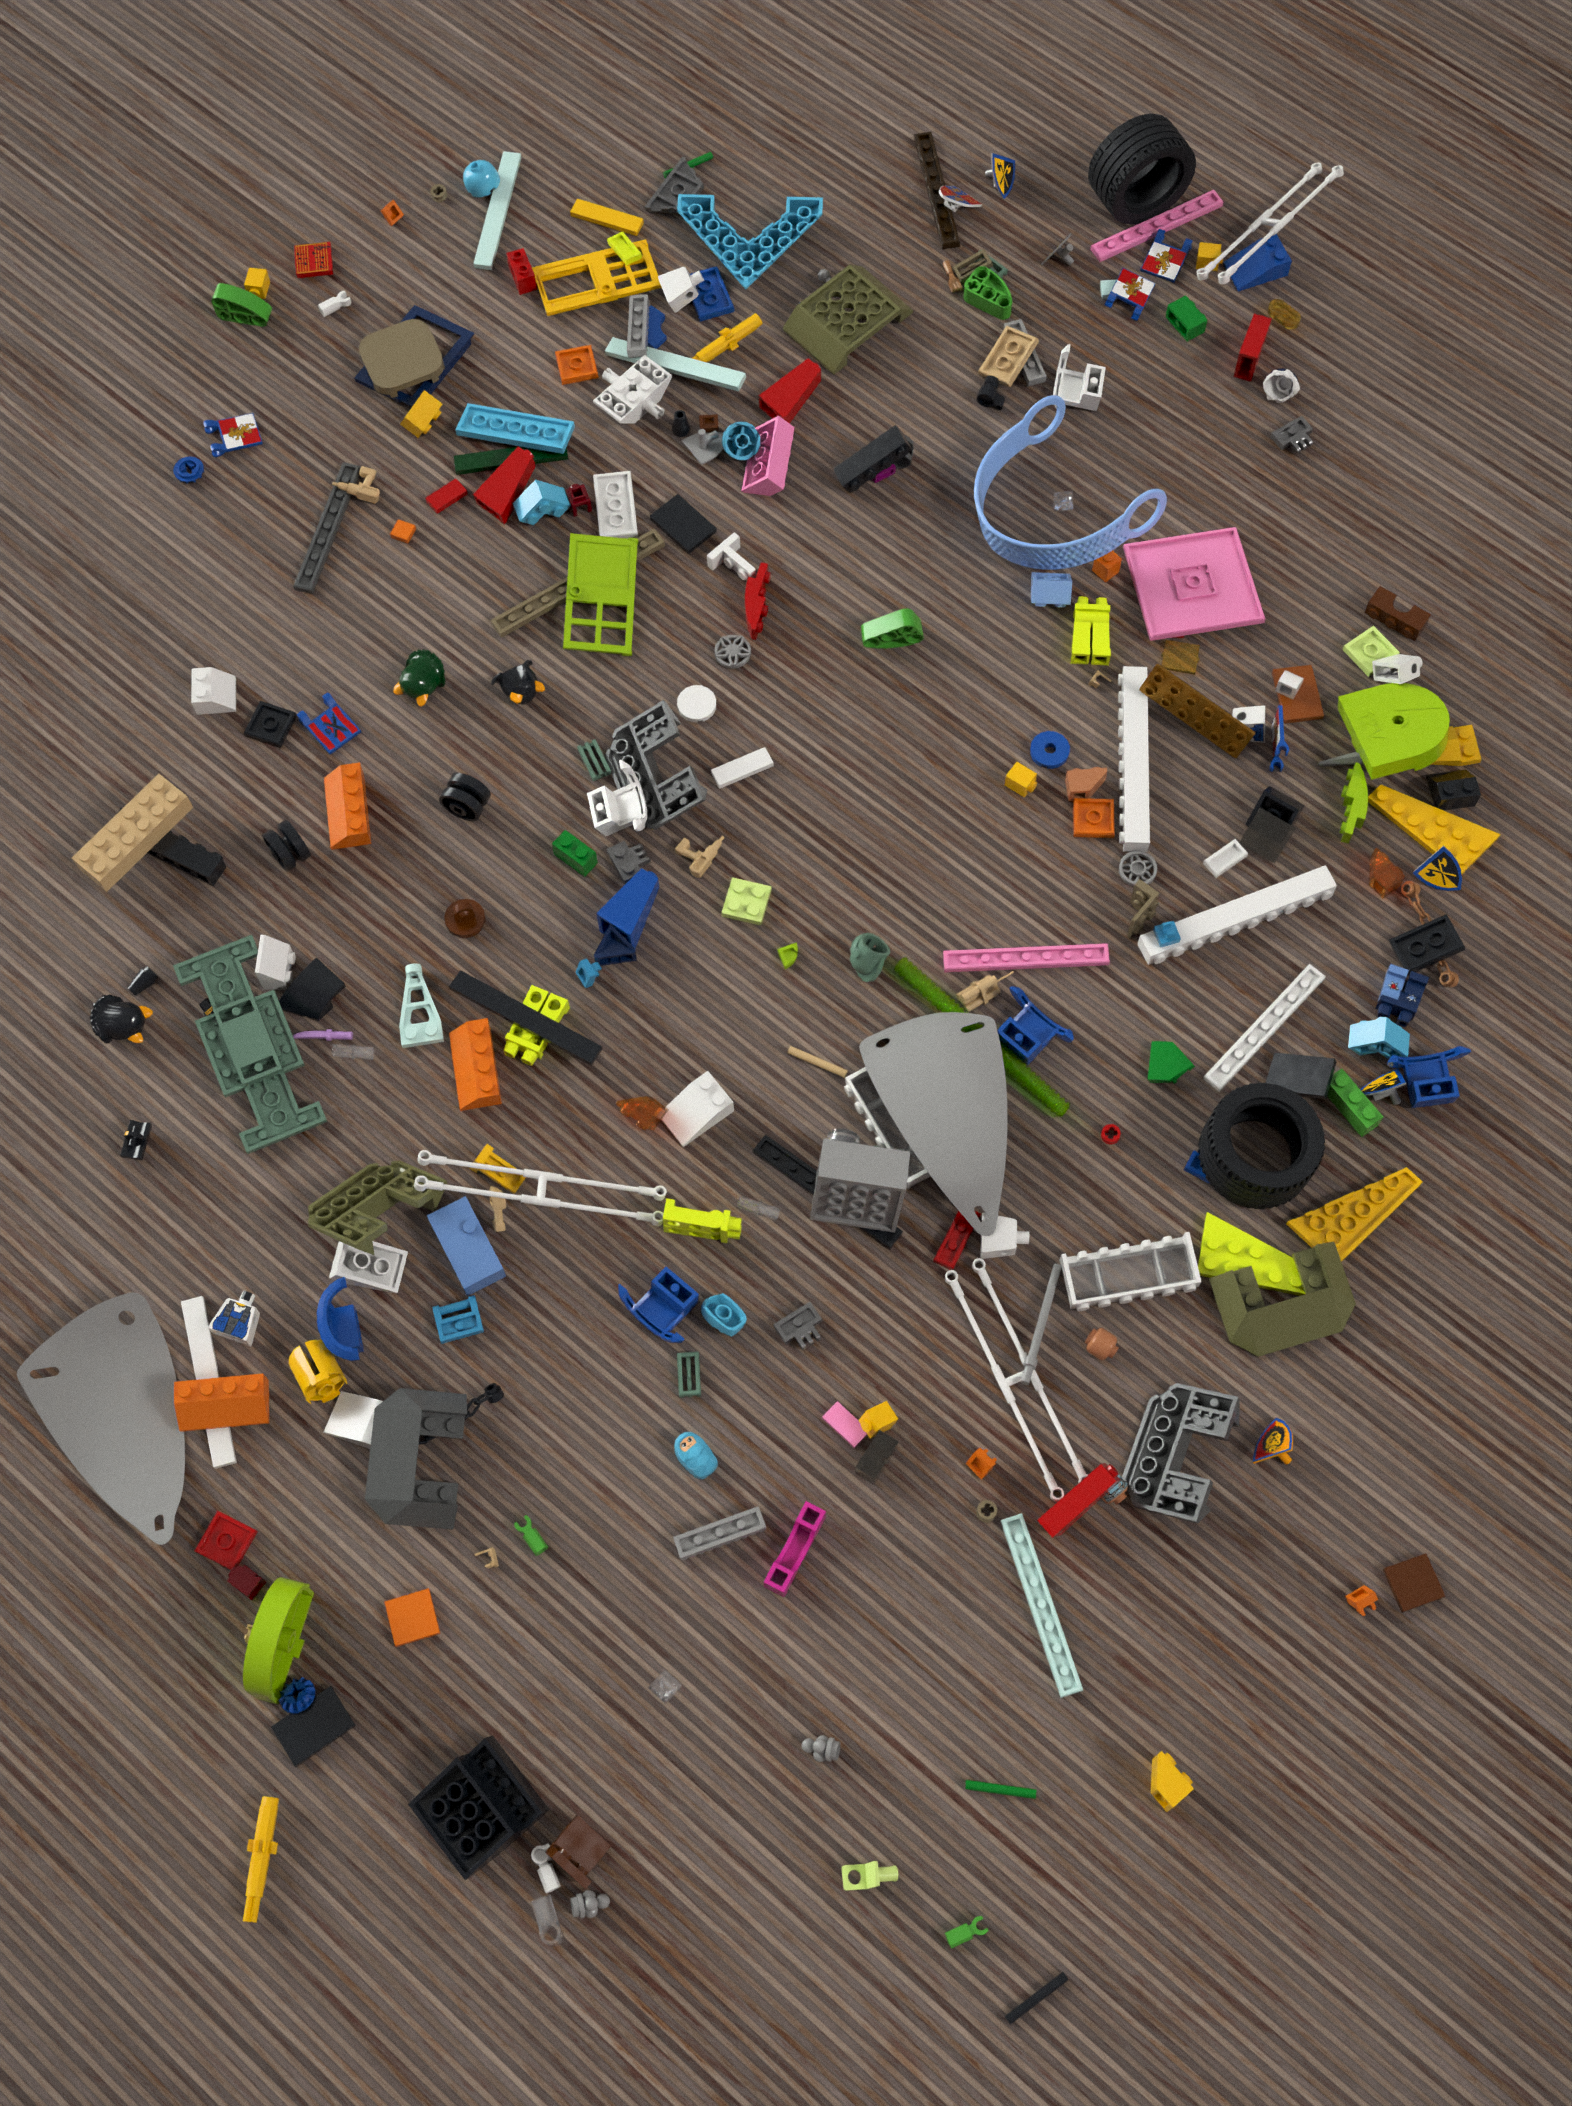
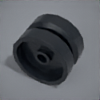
M458 772L453 773L447 783L448 788H445L439 797V802L444 809L454 816L466 821H477L483 811L482 806L487 804L491 796L490 790L481 781L472 776Z
M286 819L277 825L279 835L271 829L262 834L268 850L286 872L296 867L295 858L304 862L311 857L305 842Z

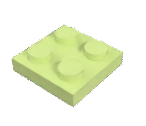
M1372 626L1343 647V651L1368 677L1373 674L1372 661L1400 653L1375 626Z
M732 877L722 909V917L761 925L772 887Z

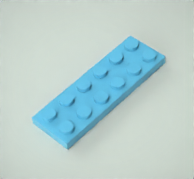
M467 403L456 427V435L564 454L575 424L574 421Z

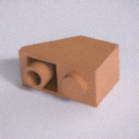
M1093 767L1083 770L1075 768L1067 771L1065 783L1068 802L1073 801L1074 798H1090L1105 782L1107 768Z

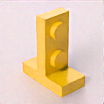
M486 1144L473 1162L517 1169L493 1153L494 1148ZM469 1168L475 1173L479 1170L513 1194L516 1193L526 1178L523 1175Z

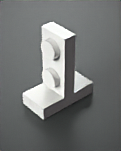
M735 532L707 555V566L711 570L716 569L724 562L729 569L732 568L736 571L742 580L747 581L748 576L756 578V569L736 553L740 548V537Z

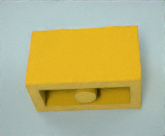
M424 390L400 425L417 438L422 433L426 435L432 427L429 424L432 419L436 421L442 413L439 409L443 404Z

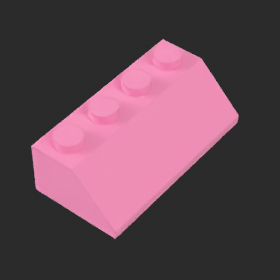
M780 416L755 428L760 435V447L755 455L747 459L741 490L743 493L772 496L784 490L795 427Z

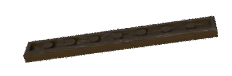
M932 132L914 134V141L942 250L960 247L952 210L944 205L945 200L939 194V189L945 186Z

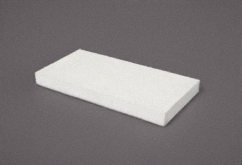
M631 471L593 475L599 535L628 539V537L638 538Z

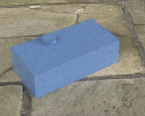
M466 1196L427 1215L467 1296L506 1277L504 1269Z

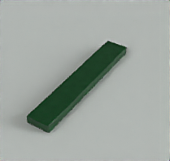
M519 446L533 454L535 464L568 460L567 447L564 454ZM517 447L455 455L456 475L496 470Z

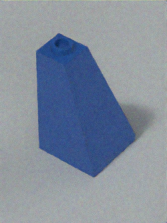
M641 868L597 912L599 931L605 935L611 924L636 949L659 890L657 875L652 871L647 872Z

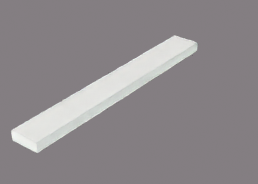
M1309 964L1207 1072L1203 1079L1220 1092L1323 982L1326 976Z
M200 1296L181 1301L196 1380L219 1378L211 1331L208 1328L209 1321L204 1297ZM230 1427L206 1429L213 1467L217 1469L237 1463Z

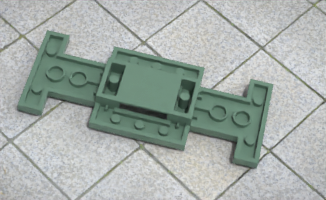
M252 935L173 965L181 986L199 979L202 980L214 1013L195 1020V1023L225 1098L245 1090L259 1125L239 1133L247 1154L328 1122L319 1101L300 1109L298 1107L286 1073L305 1066L275 990L254 997L241 965L242 962L255 958L258 955V948Z

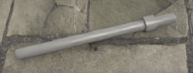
M1053 1264L1028 1356L1024 1359V1371L1021 1378V1383L1024 1385H1029L1032 1372L1036 1369L1038 1363L1036 1359L1062 1268L1059 1264Z

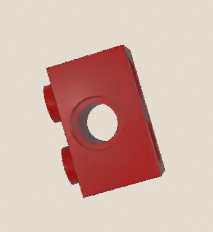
M524 248L506 253L508 267L519 294L522 295L537 290L535 274Z

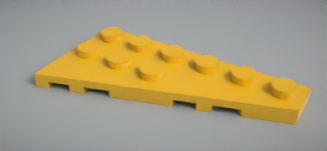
M1381 784L1368 796V803L1431 854H1434L1444 845L1457 859L1461 868V874L1501 835Z
M1406 1167L1384 1177L1378 1182L1366 1185L1356 1192L1353 1191L1314 1211L1311 1210L1301 1217L1289 1220L1286 1225L1311 1248L1317 1244L1334 1242L1342 1262L1423 1181Z

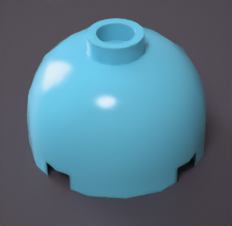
M477 160L465 168L463 182L466 190L472 196L484 197L491 194L490 190L494 187L496 189L499 186L500 176L490 162Z
M735 422L724 431L722 446L729 457L736 460H747L758 452L760 435L752 424L748 422Z

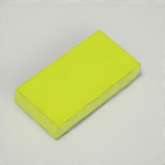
M623 231L607 239L609 246L626 266L642 258V253Z

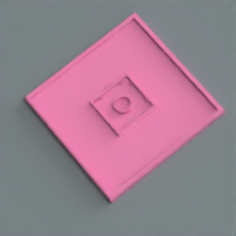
M1236 527L1123 545L1150 641L1265 623V616Z

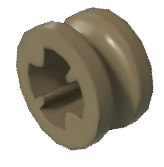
M436 184L430 190L434 201L443 202L447 199L446 188L442 184Z
M990 1500L980 1502L976 1510L978 1519L985 1523L993 1521L997 1514L995 1503ZM985 1506H989V1510H993L989 1516H984L985 1513H981Z

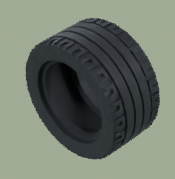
M1151 113L1139 115L1114 129L1098 146L1089 164V184L1117 221L1124 224H1139L1168 210L1185 193L1195 174V154L1167 117Z
M1260 1082L1256 1084L1250 1083L1249 1085L1245 1084L1225 1095L1206 1122L1198 1142L1200 1167H1202V1172L1205 1173L1209 1184L1228 1201L1242 1207L1254 1209H1271L1279 1207L1280 1204L1284 1205L1287 1201L1290 1202L1302 1191L1322 1162L1325 1150L1323 1126L1317 1113L1308 1102L1288 1088ZM1245 1121L1262 1122L1273 1127L1285 1138L1291 1153L1290 1166L1273 1172L1251 1167L1234 1150L1231 1142V1127Z

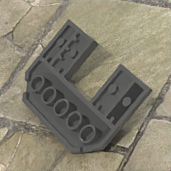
M664 700L615 729L612 736L614 738L612 745L605 754L617 789L630 784L627 776L620 768L619 760L629 764L635 772L642 787L647 806L645 827L653 830L660 828L702 803L707 795V789L700 785L694 768L691 766L665 781L662 779L652 752L680 736L677 726L681 724Z
M1176 1383L1170 1386V1390L1163 1394H1156L1149 1398L1122 1478L1128 1485L1127 1492L1135 1508L1198 1524L1211 1512L1206 1503L1213 1482L1209 1479L1181 1473L1180 1470L1193 1433L1228 1441L1232 1426L1239 1427L1240 1398Z
M399 1388L374 1409L365 1500L379 1515L384 1524L453 1530L458 1505H456L458 1484L415 1480L419 1436L463 1439L464 1421L467 1415V1394Z

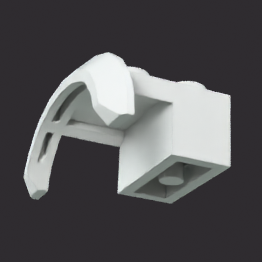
M1068 344L1061 351L1053 395L1060 396L1064 400L1065 405L1097 411L1102 395L1106 367L1087 363L1084 373L1065 369L1071 345Z
M619 760L620 768L630 782L629 785L613 792L606 786H602L587 793L594 828L605 836H609L632 825L634 830L642 831L647 821V806L640 782L631 766L622 760Z

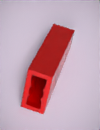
M1257 314L1253 315L1239 352L1233 377L1252 381L1272 318Z
M809 358L759 395V407L772 419L780 416L790 424L821 382L820 366Z
M519 446L473 494L476 503L504 525L514 509V501L522 494L536 467L533 454Z
M1100 1464L1037 1521L1052 1538L1062 1535L1120 1481L1117 1476L1119 1474L1118 1471L1111 1464Z

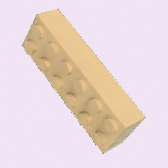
M158 774L71 859L80 871L107 892L193 806L183 792L162 775Z

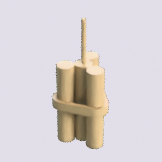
M1012 971L998 980L995 976L991 977L988 975L979 981H974L970 983L969 987L957 993L956 997L964 1005L965 1010L970 1012L982 1004H988L990 999L1001 994L997 983L1014 972Z

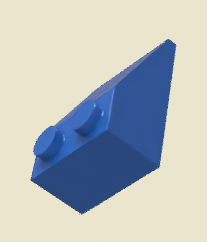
M1276 234L1271 236L1241 264L1230 278L1236 289L1242 291L1288 276L1292 260ZM1263 238L1224 261L1225 269L1227 270L1232 265H1235Z

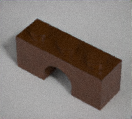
M1380 586L1369 600L1364 613L1370 618L1385 624L1388 628L1398 631L1404 637L1416 641L1426 627L1431 614L1416 605L1408 612L1397 611L1393 606L1397 595Z

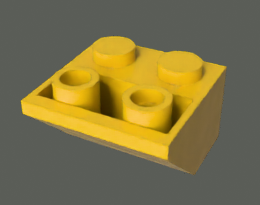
M1161 1751L1152 1759L1151 1795L1168 1812L1194 1788L1191 1786L1193 1782L1185 1772L1180 1773L1175 1767L1177 1763L1173 1757Z

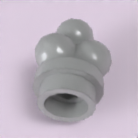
M821 1735L816 1741L811 1738L805 1739L802 1742V1749L807 1753L813 1752V1757L818 1762L837 1761L840 1753V1741H835V1738Z
M586 1890L583 1894H576V1897L570 1898L573 1917H579L580 1919L585 1918V1916L588 1918L595 1917L598 1913V1908L605 1909L609 1906V1896L607 1894H599L596 1897L592 1890Z

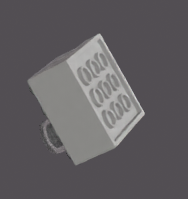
M834 1129L829 1131L822 1143L810 1220L895 1233L906 1192L910 1152L902 1149L882 1148L878 1145L860 1144L859 1135L851 1130Z

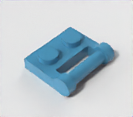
M475 1295L469 1296V1299L441 1307L439 1305L432 1307L441 1344L484 1332ZM471 1307V1312L442 1319V1315Z

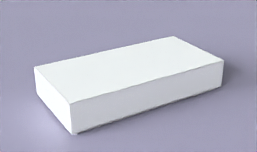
M1234 839L1205 859L1203 864L1217 878L1246 858L1248 852Z

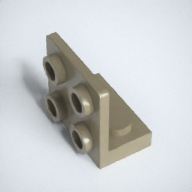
M1141 879L1134 885L1130 900L1132 906L1138 910L1129 926L1127 937L1130 939L1134 934L1138 935L1143 930V924L1146 920L1150 921L1157 912L1155 909L1159 904V892Z

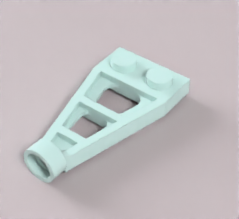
M417 963L405 966L406 983L399 1024L402 1048L444 1042L442 1022L422 976V966ZM421 989L424 1001L411 1003V991ZM421 1008L426 1009L429 1021L412 1024L410 1021L412 1011Z

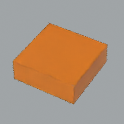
M398 519L390 536L393 539L408 544L416 530V526Z

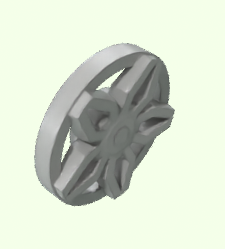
M741 635L723 636L715 645V658L720 665L726 668L735 669L742 667L751 657L750 644ZM728 658L729 663H726L721 659ZM738 658H745L741 662L737 663Z
M1132 851L1121 859L1119 874L1122 880L1131 887L1136 884L1139 877L1146 884H1150L1156 877L1157 864L1148 853ZM1139 856L1145 857L1148 860L1141 861ZM1130 857V863L1123 864ZM1152 867L1154 870L1153 875L1149 872Z

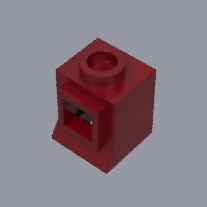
M573 484L569 489H566L574 517L578 516L576 507L586 504L588 512H592L591 500L584 484Z
M240 1565L234 1566L229 1572L227 1580L228 1583L252 1601L267 1583L246 1565L243 1567Z

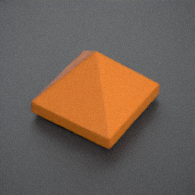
M394 200L380 210L390 226H393L404 216Z

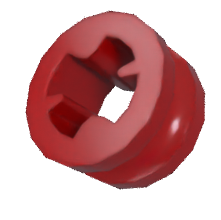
M1108 1124L1103 1127L1101 1138L1106 1144H1115L1120 1139L1121 1131L1118 1126ZM1109 1130H1113V1134L1116 1133L1117 1136L1115 1135L1113 1136V1139H1109L1108 1135L1106 1136L1105 1133H1108Z

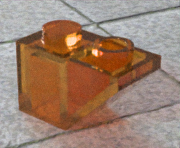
M1376 848L1370 858L1369 885L1383 899L1401 886L1405 875L1399 867L1389 860V857L1384 852Z
M649 1096L616 1102V1105L621 1108L619 1111L628 1118H634L636 1120L635 1124L645 1131L646 1129L655 1130L669 1110L655 1098Z

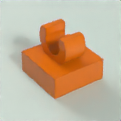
M980 1447L973 1453L966 1464L982 1480L995 1466L997 1459H991L987 1455L988 1450H982Z
M1365 1585L1345 1596L1348 1604L1354 1607L1362 1616L1366 1615L1364 1608L1367 1606L1373 1611L1376 1610L1374 1603L1378 1600L1376 1593Z

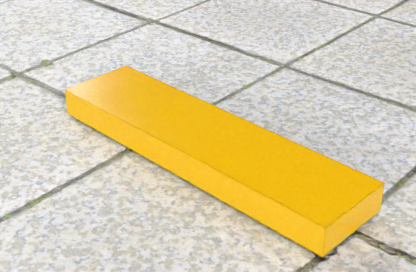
M581 199L576 200L570 211L572 217L623 231L634 236L638 235L644 224L643 218Z

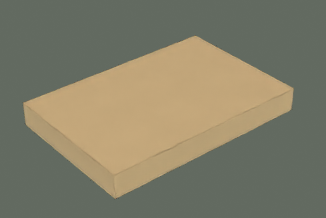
M1006 326L978 370L979 375L983 377L995 376L999 379L1000 384L1011 387L1037 346L1038 338Z

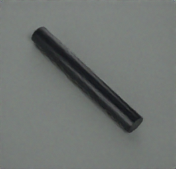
M1064 1972L1060 1973L1005 2016L1008 2023L1011 2025L1066 1983L1068 1978Z

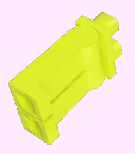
M1078 597L1073 612L1074 625L1070 664L1089 663L1090 628H1092L1091 665L1109 666L1111 657L1109 637L1110 605L1107 603V598L1099 597L1096 598L1095 604H1088L1087 597ZM1076 656H1085V657L1080 659V658H1077ZM1095 657H1105V658L1099 660V659H1096Z
M531 985L523 1001L524 1005L558 1023L570 1009L567 999L553 993L549 995L548 991ZM513 1024L510 1032H507L505 1036L504 1054L515 1058L518 1050L524 1052L521 1061L532 1066L537 1058L541 1060L542 1052L547 1047L548 1042Z
M666 1198L662 1218L664 1232L713 1240L721 1239L722 1243H727L728 1238L740 1240L742 1218L731 1217V1211L724 1210V1213L719 1210L705 1212L682 1208L675 1205V1200Z

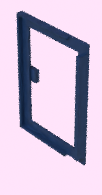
M416 305L411 308L401 322L415 319L418 316L461 337L443 358L445 369H443L437 382L433 383L431 379L424 381L413 396L401 391H397L398 397L391 398L390 395L382 394L411 407L424 390L430 395L471 346L470 339L474 335V332ZM364 365L354 377L355 382L376 391Z

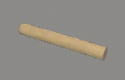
M790 1046L788 1054L843 1078L848 1073L846 1069Z

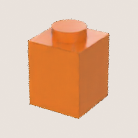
M1112 550L1108 554L1094 560L1092 571L1106 583L1119 573L1122 558Z

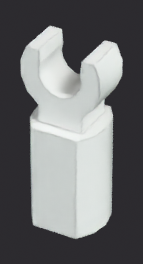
M341 291L337 297H332L318 304V308L323 317H326L339 310L342 306H349L351 299L350 297L346 298L345 291Z

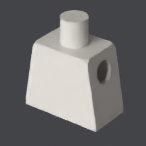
M681 267L658 276L667 302L675 313L698 297L696 285L704 281L700 271L690 275L686 267Z
M1397 654L1372 661L1374 681L1403 684L1420 676V667L1423 664L1422 659L1419 656Z
M982 1213L981 1222L989 1219L986 1213ZM998 1216L994 1233L989 1236L981 1235L980 1258L986 1259L1015 1255L1017 1244H1029V1231H1017L1016 1219Z

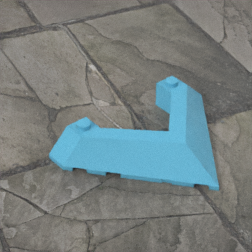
M678 194L677 212L739 283L747 289L822 216L823 197H787L786 212L781 215V218L775 223L772 222L762 230L759 236L753 237L749 241L744 237L741 238L731 225L718 217V214L715 212L714 195Z

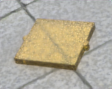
M1166 640L1164 652L1161 654L1163 657L1162 667L1170 671L1195 675L1197 663L1200 660L1198 657L1200 645Z

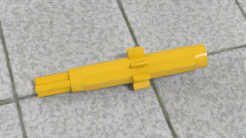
M755 313L732 329L725 327L719 331L721 335L719 338L702 348L692 359L709 362L727 349L729 351L735 350L739 347L737 342L763 325L762 320Z
M262 1797L254 1840L248 1839L247 1851L252 1852L246 1885L245 1896L247 1898L243 1916L244 1922L257 1923L260 1900L263 1898L270 1854L276 1855L278 1843L273 1842L279 1798Z

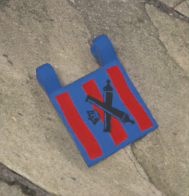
M326 693L322 697L329 709L312 721L304 711H300L297 716L299 722L307 728L330 755L361 733V730L336 703L330 693Z

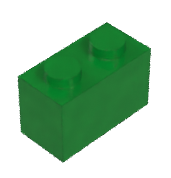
M1186 295L1168 304L1165 317L1186 342L1205 333L1207 318Z
M566 830L552 843L554 855L584 877L598 864L596 852Z

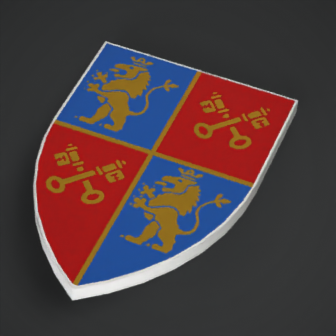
M942 186L939 189L940 196L945 200L944 205L953 212H956L961 206H982L981 203L956 186Z

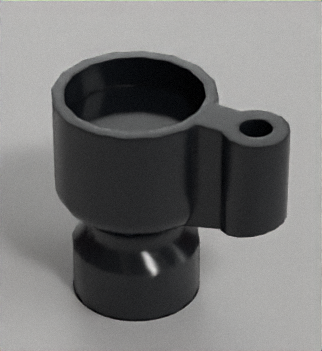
M987 376L985 378L984 385L980 388L976 399L981 406H993L997 410H1001L1005 398L997 393L1000 383L997 377Z

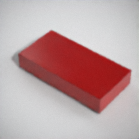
M455 478L425 499L429 506L438 514L468 495V492Z

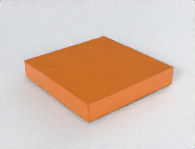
M591 345L555 351L562 385L598 378Z
M1074 798V837L1114 838V799Z
M429 1588L385 1601L395 1647L441 1634Z

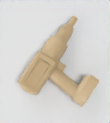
M361 466L359 475L365 478L363 483L359 482L358 485L354 483L332 482V485L347 491L350 495L357 496V499L374 504L379 500V489L370 486L376 476V470Z
M721 836L719 840L717 839L712 845H709L704 852L698 850L697 853L688 850L690 842L688 839L683 838L675 848V853L693 860L694 862L689 867L690 873L694 877L701 878L712 864V860L717 855V850L720 848L725 837Z
M490 1186L489 1191H494V1192H501V1193H503L502 1190H499V1189L496 1188V1187ZM489 1196L491 1207L494 1210L493 1228L495 1232L505 1231L502 1209L506 1208V1199Z

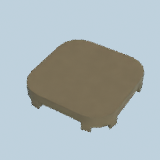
M406 320L365 336L359 345L362 362L370 376L374 389L378 394L390 395L391 398L398 397L397 391L429 379L433 383L437 382L443 369H445L442 354L431 330L421 320Z

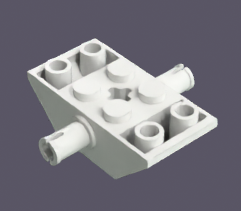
M644 355L621 376L617 375L610 368L603 372L602 378L611 385L596 397L593 403L619 423H636L647 412L656 419H660L658 415L663 416L665 410L658 406L657 403L661 400L672 375Z

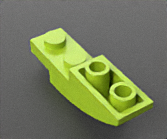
M1355 762L1353 769L1349 768L1345 779L1349 783L1348 786L1344 785L1341 797L1344 798L1342 805L1346 806L1344 816L1347 817V820L1342 822L1339 833L1342 834L1341 842L1349 844L1354 827L1362 828L1368 807L1367 783L1361 765Z

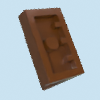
M576 1815L545 1853L586 1889L592 1882L586 1876L610 1849V1844L581 1817Z

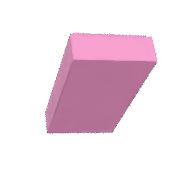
M838 1401L822 1416V1419L854 1449L867 1436V1433L861 1428L860 1422Z

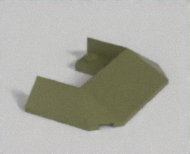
M391 1161V1165L379 1166L378 1163L369 1164L308 1206V1226L351 1247L374 1255L372 1241L388 1230L387 1223L376 1217L399 1201L416 1208L422 1206L435 1212L444 1189L442 1191L434 1189L417 1191L414 1188L415 1179L417 1176H425L428 1180L443 1182V1184H447V1180L402 1161Z
M1334 1242L1317 1244L1313 1248L1292 1254L1305 1295L1265 1306L1252 1266L1236 1271L1231 1270L1208 1279L1229 1342L1249 1351L1256 1357H1260L1342 1332L1356 1303Z

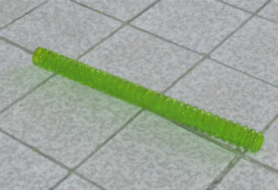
M907 957L897 962L894 971L896 973L899 972L901 977L904 976L903 979L905 981L908 980V984H913V988L918 989L917 992L922 993L924 998L927 997V1001H932L931 1004L933 1006L936 1005V1009L941 1010V1013H969L964 1012L965 1009L963 1007L960 1008L959 1003L955 1004V1000L950 999L951 996L946 995L944 990L941 991V987H936L937 984L932 982L931 978H927L926 974H922L923 971L918 970L916 965L913 966L912 961L908 962L909 959ZM978 1022L963 1027L961 1031L967 1033L984 1026L982 1024L979 1025ZM1000 1041L1004 1070L1007 1069L1009 1074L1012 1073L1013 1078H1017L1019 1083L1022 1082L1023 1087H1027L1028 1091H1032L1031 1094L1033 1096L1036 1095V1099H1041V1103L1046 1104V1108H1051V1112L1056 1113V1117L1064 1115L1069 1109L1070 1103L1065 1102V1098H1060L1061 1095L1059 1093L1056 1094L1055 1089H1050L1051 1086L1049 1084L1046 1085L1045 1080L1041 1081V1077L1036 1076V1072H1031V1068H1027L1026 1063H1021L1022 1060L1020 1058L1017 1059L1016 1054L1012 1055V1051L1007 1050V1046H1002L1003 1043Z

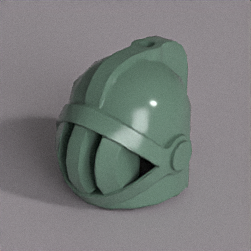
M873 933L860 934L852 942L850 962L863 981L872 982L881 973L884 961L891 953L890 948L880 937Z

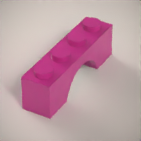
M805 1501L784 1548L774 1561L763 1582L766 1589L785 1597L826 1518L825 1510Z

